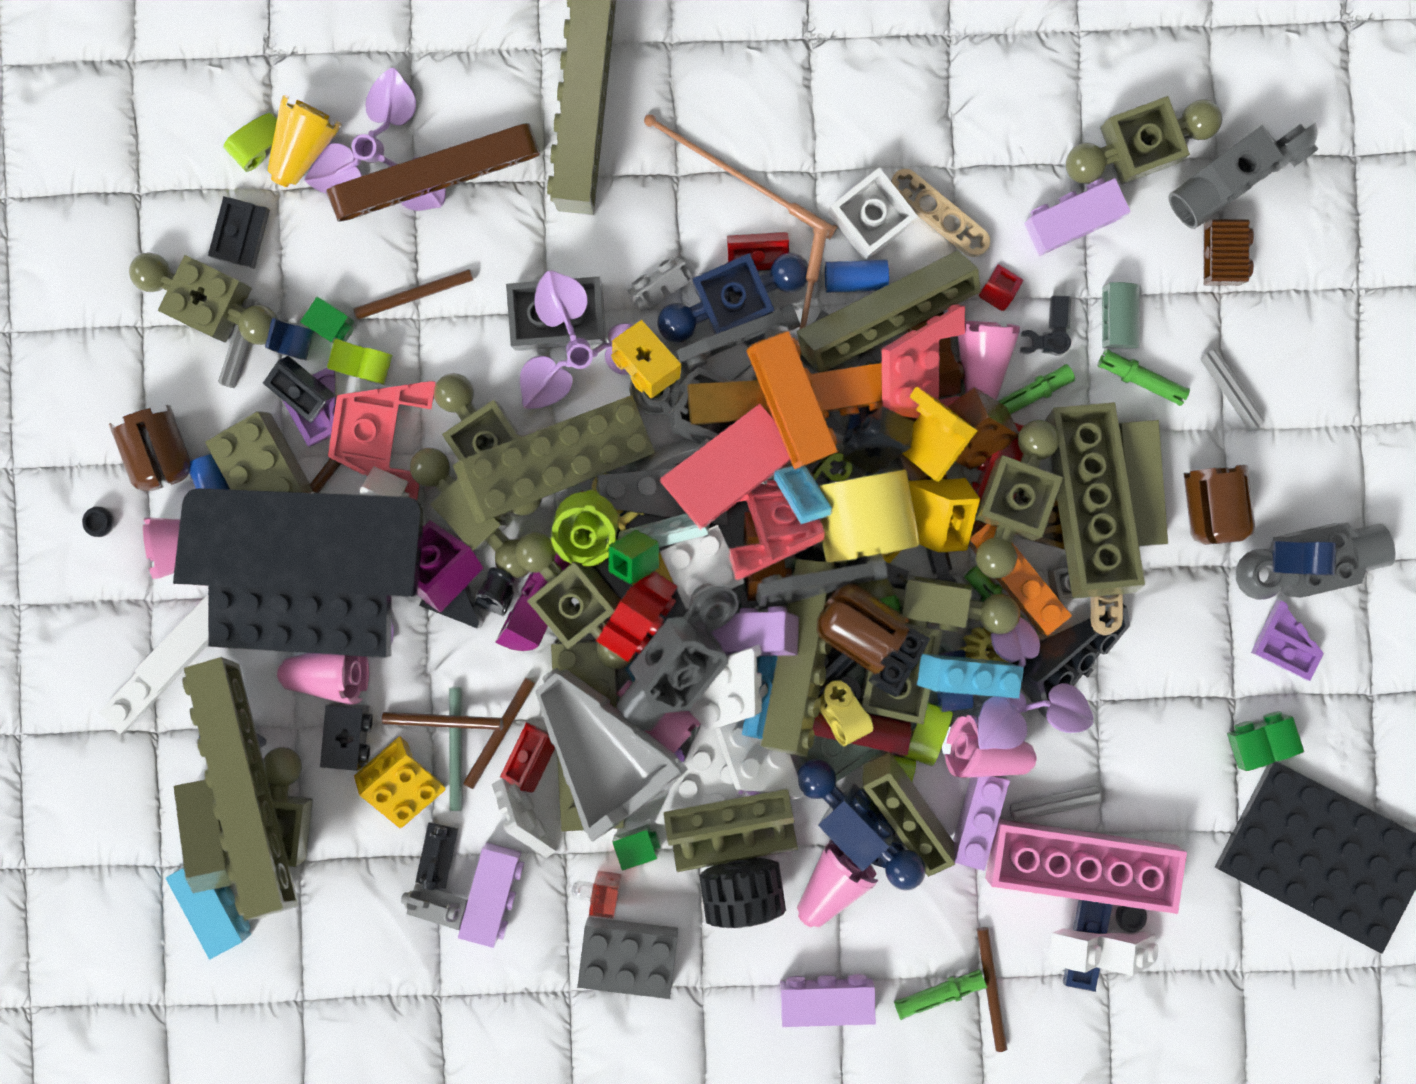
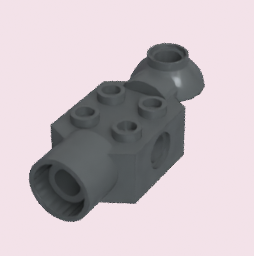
M1316 123L1307 129L1302 124H1299L1278 141H1275L1264 126L1261 125L1171 192L1168 199L1173 212L1187 227L1196 229L1272 172H1278L1289 163L1295 167L1318 150V147L1315 145L1318 135Z
M700 367L688 374L681 384L676 380L661 391V397L651 399L645 391H638L632 381L630 383V395L633 396L636 406L640 411L654 416L667 415L672 433L701 444L705 439H714L735 423L691 425L687 385L733 382Z
M1332 523L1273 537L1269 550L1254 549L1246 553L1238 562L1236 582L1243 593L1256 600L1269 599L1276 596L1281 590L1288 597L1302 598L1362 584L1365 571L1393 565L1396 556L1395 545L1389 530L1383 524L1353 529L1349 523ZM1274 541L1336 543V575L1274 573ZM1265 566L1269 576L1265 582H1262L1259 578V572Z
M703 584L697 587L691 595V602L687 613L683 617L667 619L629 668L636 679L618 700L617 706L620 712L632 724L643 730L652 731L666 713L690 710L729 663L722 647L712 632L726 625L737 611L739 601L737 595L730 588L713 584Z

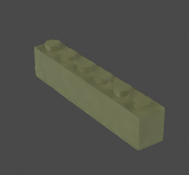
M957 250L796 331L801 353L818 373L825 372L947 310L952 305L959 304L980 293L978 268Z
M796 559L793 576L839 568L833 563ZM835 591L789 603L787 606L788 613L799 617L797 655L778 656L761 741V746L766 749L807 757L808 749H811L815 737L812 730L814 717H817L820 711L819 690L820 685L822 686L826 679L824 663L826 654L830 653L832 647L822 640L816 632L817 618L822 610L825 611L824 605Z

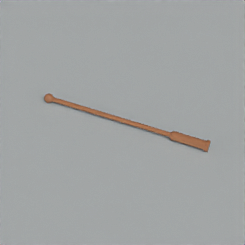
M648 114L645 116L644 123L646 126L656 127L786 207L789 214L812 228L829 230V234L826 236L827 239L830 240L838 226L831 225L799 204L790 203L659 123L654 115Z
M813 229L814 237L806 274L808 286L799 330L806 327L814 283L819 278L826 236H828L829 230Z

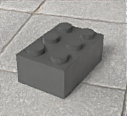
M600 276L573 278L583 286L587 295V306L584 313L576 319H570L576 338H583L590 345L607 343L603 286ZM539 281L506 284L510 343L515 351L566 347L571 341L564 321L555 327H550L538 317L535 308V292Z
M587 917L584 927L577 988L670 999L678 928Z

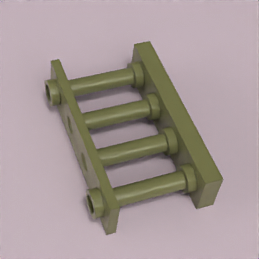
M788 789L663 812L667 841L669 846H673L677 872L798 850Z

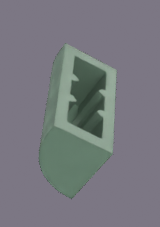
M1110 282L1102 287V348H1140V285Z

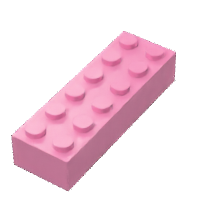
M999 819L987 862L985 879L992 887L1178 914L1187 852L1175 844Z

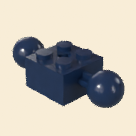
M749 253L692 278L694 288L701 302L691 307L682 303H672L665 306L657 319L658 330L666 340L680 343L688 340L694 334L696 325L709 319L714 333L718 334L774 313L775 310L767 293L777 288L787 293L801 290L808 282L806 279L808 263L799 254L784 253L775 259L770 272L759 276ZM730 291H733L735 295L741 294L739 303L733 304L726 301Z
M812 759L802 764L797 772L798 785L806 797L823 799L829 805L828 810L818 824L829 838L862 871L880 857L886 863L885 873L891 885L904 891L917 888L923 882L926 874L923 859L916 852L906 849L899 850L892 843L896 832L863 787L859 788L854 783L843 793L836 786V773L833 767L824 760Z

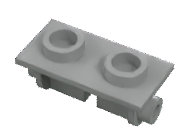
M669 257L657 266L658 270L650 276L647 274L642 275L632 283L633 287L628 290V293L634 299L639 296L635 303L641 311L646 308L650 310L666 298L660 289L664 285L669 293L673 294L689 283L688 279L692 275L686 266L682 269L680 268L685 265L682 259L679 257L675 259Z
M415 884L414 890L405 892L402 895L401 903L408 909L406 914L460 931L468 899L435 889L426 890L419 884Z

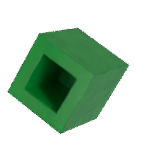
M318 296L300 321V323L333 343L334 339L346 342L353 333L354 327L352 325L355 322Z
M637 529L608 545L609 572L631 585L659 569V542Z
M649 824L615 835L612 840L622 871L656 860L658 858V849L662 848L657 831L651 832Z

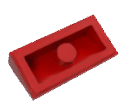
M788 233L728 235V262L750 253L757 271L771 270V266L777 257L784 253H789Z
M526 722L500 778H503L511 785L516 784L520 791L533 793L556 748L551 743L548 732Z

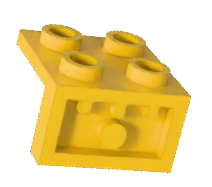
M916 386L909 397L919 404L916 410L921 414L913 425L911 448L904 452L903 455L938 482L977 430L939 400Z
M401 736L397 737L354 775L359 796L398 828H403L445 791L444 784L413 758L408 742Z

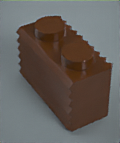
M1211 219L1204 224L1203 286H1240L1249 282V278L1254 270L1253 260L1249 259V248L1254 240V231L1249 227V219Z

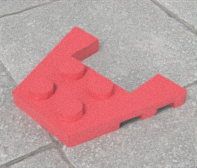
M952 305L948 308L947 313L942 316H934L921 329L908 332L882 349V406L901 416L918 418L921 414L916 410L919 404L909 397L916 386L939 400V340L965 334V306ZM954 396L939 401L947 407L960 397Z
M427 381L337 395L328 457L366 476L369 475L375 466L408 481L404 492L409 493V497L417 500L420 484L413 479L410 470L390 467L399 404L432 409L436 382Z
M767 480V484H760L739 500L747 501L760 544L730 549L729 558L736 580L742 579L824 540V529L821 520L817 519L801 524L776 481Z

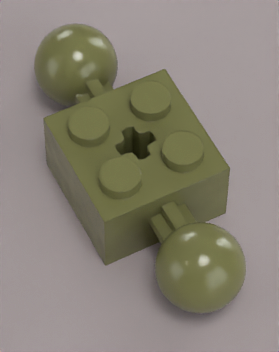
M1169 96L1112 116L1100 127L1107 146L1099 148L1092 143H1082L1075 146L1067 155L1066 171L1074 181L1087 184L1100 178L1106 165L1113 163L1120 183L1123 185L1174 166L1190 155L1184 136L1194 140L1211 138L1221 127L1222 112L1214 102L1202 99L1189 104L1183 111L1182 117L1177 119ZM1147 140L1148 145L1144 144L1142 141Z
M142 253L136 256L129 266L130 279L138 289L145 292H157L162 289L167 291L157 311L222 342H227L236 324L240 334L246 341L255 345H264L267 341L272 318L278 319L277 315L266 306L253 305L248 308L242 307L243 301L248 298L252 287L185 254L175 274L171 273L167 261L156 253Z
M449 373L437 381L434 387V398L443 410L456 413L461 422L442 434L459 461L485 451L482 450V447L485 445L483 439L486 437L490 440L494 439L493 447L521 437L497 401L492 400L479 410H476L471 403L474 397V389L471 382L461 374ZM542 499L510 512L521 516L529 515L538 509Z
M1034 420L1024 425L1020 430L1018 445L1023 453L1021 462L1006 456H1001L994 462L975 517L976 520L997 527L994 538L984 541L976 553L977 566L988 577L1002 578L1010 574L1015 568L1017 553L1012 545L1015 534L1032 541L1043 536L1063 477L1039 469L1041 460L1052 456L1059 444L1057 430L1047 421ZM1017 492L1020 493L1019 499L1023 500V503L1019 505L1013 499V495Z
M424 448L416 452L410 462L411 476L421 486L436 487L441 493L430 503L432 508L472 551H482L487 545H490L496 552L495 565L497 568L508 572L514 579L527 575L529 571H526L518 564L515 556L516 545L520 539H509L503 533L509 526L504 521L507 515L504 513L477 524L458 478L454 480L449 475L450 463L447 456L436 448Z
M539 532L524 535L518 541L515 549L518 564L526 571L540 572L548 582L527 600L528 603L567 649L571 648L589 632L597 640L607 624L604 620L614 613L621 600L593 566H582L583 563L573 562L562 570L555 562L556 551L551 539L547 535ZM576 598L579 603L574 605L571 600ZM597 642L596 645L599 661L610 669L617 670L627 667L636 655L635 651L629 662H627Z
M909 575L906 589L894 588L887 578L858 584L878 599L897 595L900 607L903 608L902 615L910 620L908 624L925 627L927 622L938 623L940 625L939 629L958 632L959 627L966 628L967 619L980 620L983 627L993 634H1006L1011 632L1020 620V609L1014 599L1004 594H995L985 599L984 602L970 600L972 593L970 584Z
M278 747L269 751L263 758L270 784L290 867H297L306 860L313 799L288 796L289 785L293 784L301 774L302 762L294 750Z

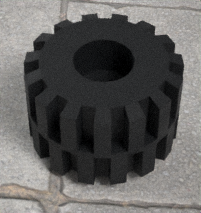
M765 858L736 860L711 866L699 874L705 919L708 925L720 928L751 927L772 921L782 916L786 911L780 864L778 861Z

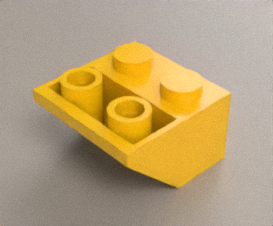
M941 479L938 482L935 480L908 481L918 530L919 545L936 552L967 551L980 498L967 479Z

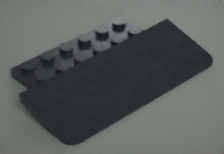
M207 488L192 489L184 496L182 501L173 584L208 586V647L387 658L391 656L392 596L414 597L418 593L423 541V510L420 503L412 497Z

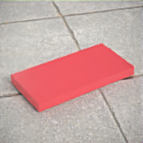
M759 404L664 475L660 482L698 528L702 530L791 460L774 419Z

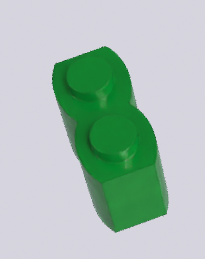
M1276 711L1264 715V720L1253 724V721L1236 724L1234 726L1235 730L1227 733L1238 768L1250 771L1305 752L1293 716Z

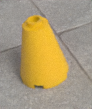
M283 95L280 101L267 171L272 174V181L288 188L289 184L297 185L338 133L342 124L336 120L335 124L332 125L329 123V115L298 99L295 104L289 103L287 101L290 96Z

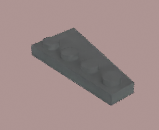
M674 468L596 476L598 493L610 501L616 510L666 518L686 514L660 482V479ZM727 510L713 520L711 524L728 526Z

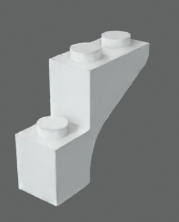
M1062 928L1051 934L1049 964L1084 973L1097 967L1133 976L1156 962L1159 947L1158 944H1155L1156 934L1147 932L1097 934Z

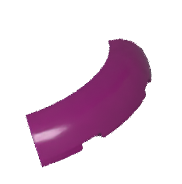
M556 552L555 562L564 570L571 563L562 559ZM530 572L520 591L522 594L513 610L509 612L495 643L516 651H530L540 646L548 625L527 601L548 583L540 572Z

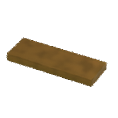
M758 380L687 385L691 425L736 422L759 404L768 413L766 399Z

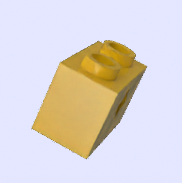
M642 319L612 340L611 357L613 362L619 369L623 370L625 368L631 375V381L636 389L640 392L645 391L651 399L680 378L681 363Z

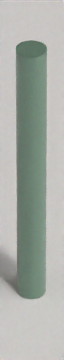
M461 687L449 688V715L462 716ZM449 728L450 811L462 810V728Z

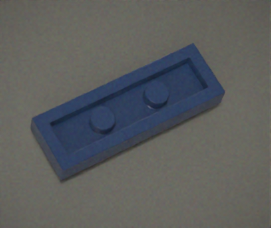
M1079 900L1073 930L1107 934L1113 904ZM1095 967L1085 973L1065 968L1063 984L1068 987L1096 992L1100 968Z

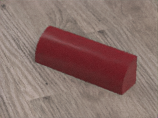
M819 711L818 716L814 717L812 728L814 735L836 740L831 727ZM868 713L873 724V732L855 740L851 744L907 756L911 738V722Z

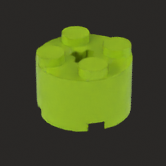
M595 490L575 493L564 499L556 511L552 526L551 542L557 554L567 562L583 563L582 566H592L604 561L609 556L608 545L616 541L619 524L616 509L610 501Z

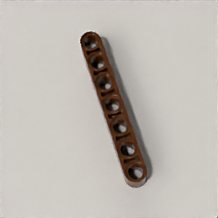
M525 123L339 183L328 188L326 193L337 221L343 222L529 161L541 153L530 124Z

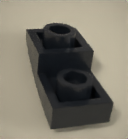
M908 626L910 628L899 650H893L888 657L884 658L880 663L885 668L877 674L872 673L868 680L869 683L893 697H897L900 694L909 674L918 664L930 641V638Z

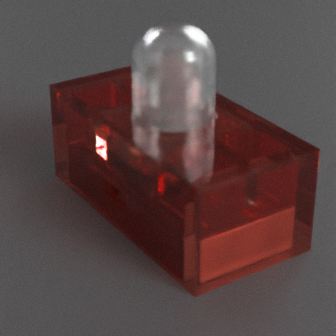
M597 871L594 883L576 882L572 886V895L577 900L590 902L588 915L614 919L622 874Z

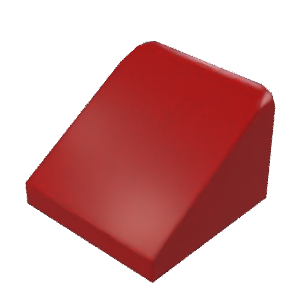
M997 264L979 293V297L1000 311H1005L1013 301L1024 280Z

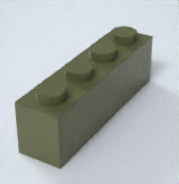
M1159 420L1119 423L1139 546L1168 544Z
M891 752L863 765V788L907 849L916 852L923 859L926 875L929 877L954 866V841Z

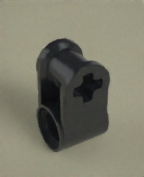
M489 568L487 580L484 581L476 595L475 605L504 617L514 596V577L502 569Z

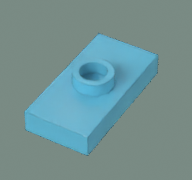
M806 465L797 469L791 466L775 471L774 479L801 524L831 515L832 507Z

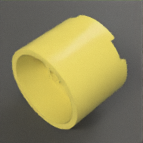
M906 470L819 486L832 507L831 515L820 518L824 529V540L822 543L826 562L857 559L859 557L913 548L919 545L918 530Z

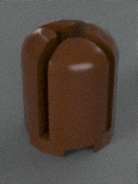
M166 405L167 411L154 414L151 408L125 415L122 417L124 423L116 427L109 423L110 431L114 437L130 483L136 489L155 491L164 488L143 431L144 429L148 431L168 484L174 485L179 483L190 474V458L174 418L171 405Z
M1235 465V468H1208L1183 473L1190 534L1194 541L1204 545L1244 541L1253 535L1255 519L1248 465Z
M849 583L838 588L828 598L824 605L825 611L822 610L817 618L816 632L822 640L873 674H877L885 668L880 662L888 657L893 650L898 651L910 629L905 624L910 620L859 585Z

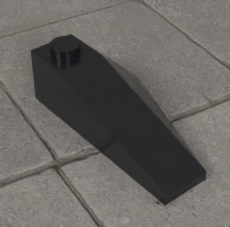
M1123 604L1122 625L1110 635L1097 633L1091 625V618L1040 641L1039 654L1032 659L1025 658L1026 664L1023 668L1021 682L1022 690L1032 703L1042 700L1049 701V691L1058 684L1074 686L1083 675L1087 678L1094 671L1091 667L1100 654H1108L1130 627L1127 606ZM1108 610L1105 611V615L1099 618L1100 621L1105 622V627L1107 628L1114 622L1113 619L1108 618ZM1019 660L1012 662L1011 664L1018 665ZM1049 707L1037 708L1042 716L1047 719Z

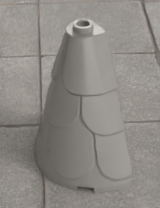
M558 668L553 669L542 678L545 683L535 690L551 743L556 747L566 783L570 787L583 829L591 842L600 838L619 825L621 821L640 810L688 770L686 765L671 750L646 731L632 724L618 709L610 704V700L567 669L561 671Z

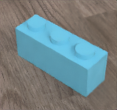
M922 654L917 685L937 692L1019 698L1023 667L1004 661Z
M184 867L165 878L209 960L242 943L251 935L249 921H244L243 915H239L235 905V895L229 887L192 893L185 879Z

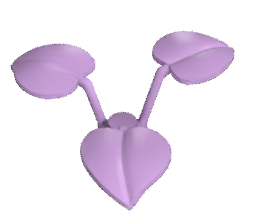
M390 68L379 76L366 98L365 107L369 119L377 123L384 122L383 125L374 131L370 130L368 135L360 134L355 137L352 142V150L339 143L327 145L312 164L310 171L304 179L308 185L320 192L326 193V190L334 185L361 177L362 173L357 167L361 164V160L369 163L381 161L390 167L398 165L384 156V146L376 138V136L389 128L390 123L397 126L406 124L413 117L416 110V98L413 90L395 68ZM446 188L402 202L401 204L415 211L441 208L445 202Z
M553 270L547 271L537 285L535 292L536 312L541 321L550 327H555L564 321L571 341L566 346L567 360H562L555 364L553 359L548 356H537L524 364L520 373L522 404L526 409L546 407L564 398L571 389L573 379L572 375L561 367L586 368L591 364L593 357H597L598 353L603 349H607L605 360L614 372L622 375L629 374L625 368L621 370L613 362L611 357L612 340L633 326V324L622 323L613 326L608 333L609 343H602L596 348L591 349L588 341L583 338H576L570 319H576L584 313L587 306L586 292L578 281Z
M1021 617L1017 626L1011 632L1006 634L991 633V641L995 652L1006 661L1015 662L1019 660L1018 666L1024 668L1026 664L1025 658L1032 659L1039 654L1040 642L1034 628ZM1058 684L1051 688L1049 691V701L1042 700L1026 704V699L1021 692L1019 698L995 696L988 699L980 711L978 720L979 748L1011 749L1022 744L1027 736V724L1020 713L1043 706L1049 707L1047 710L1048 722L1057 730L1066 733H1079L1089 729L1094 723V717L1085 696L1079 689L1070 684Z

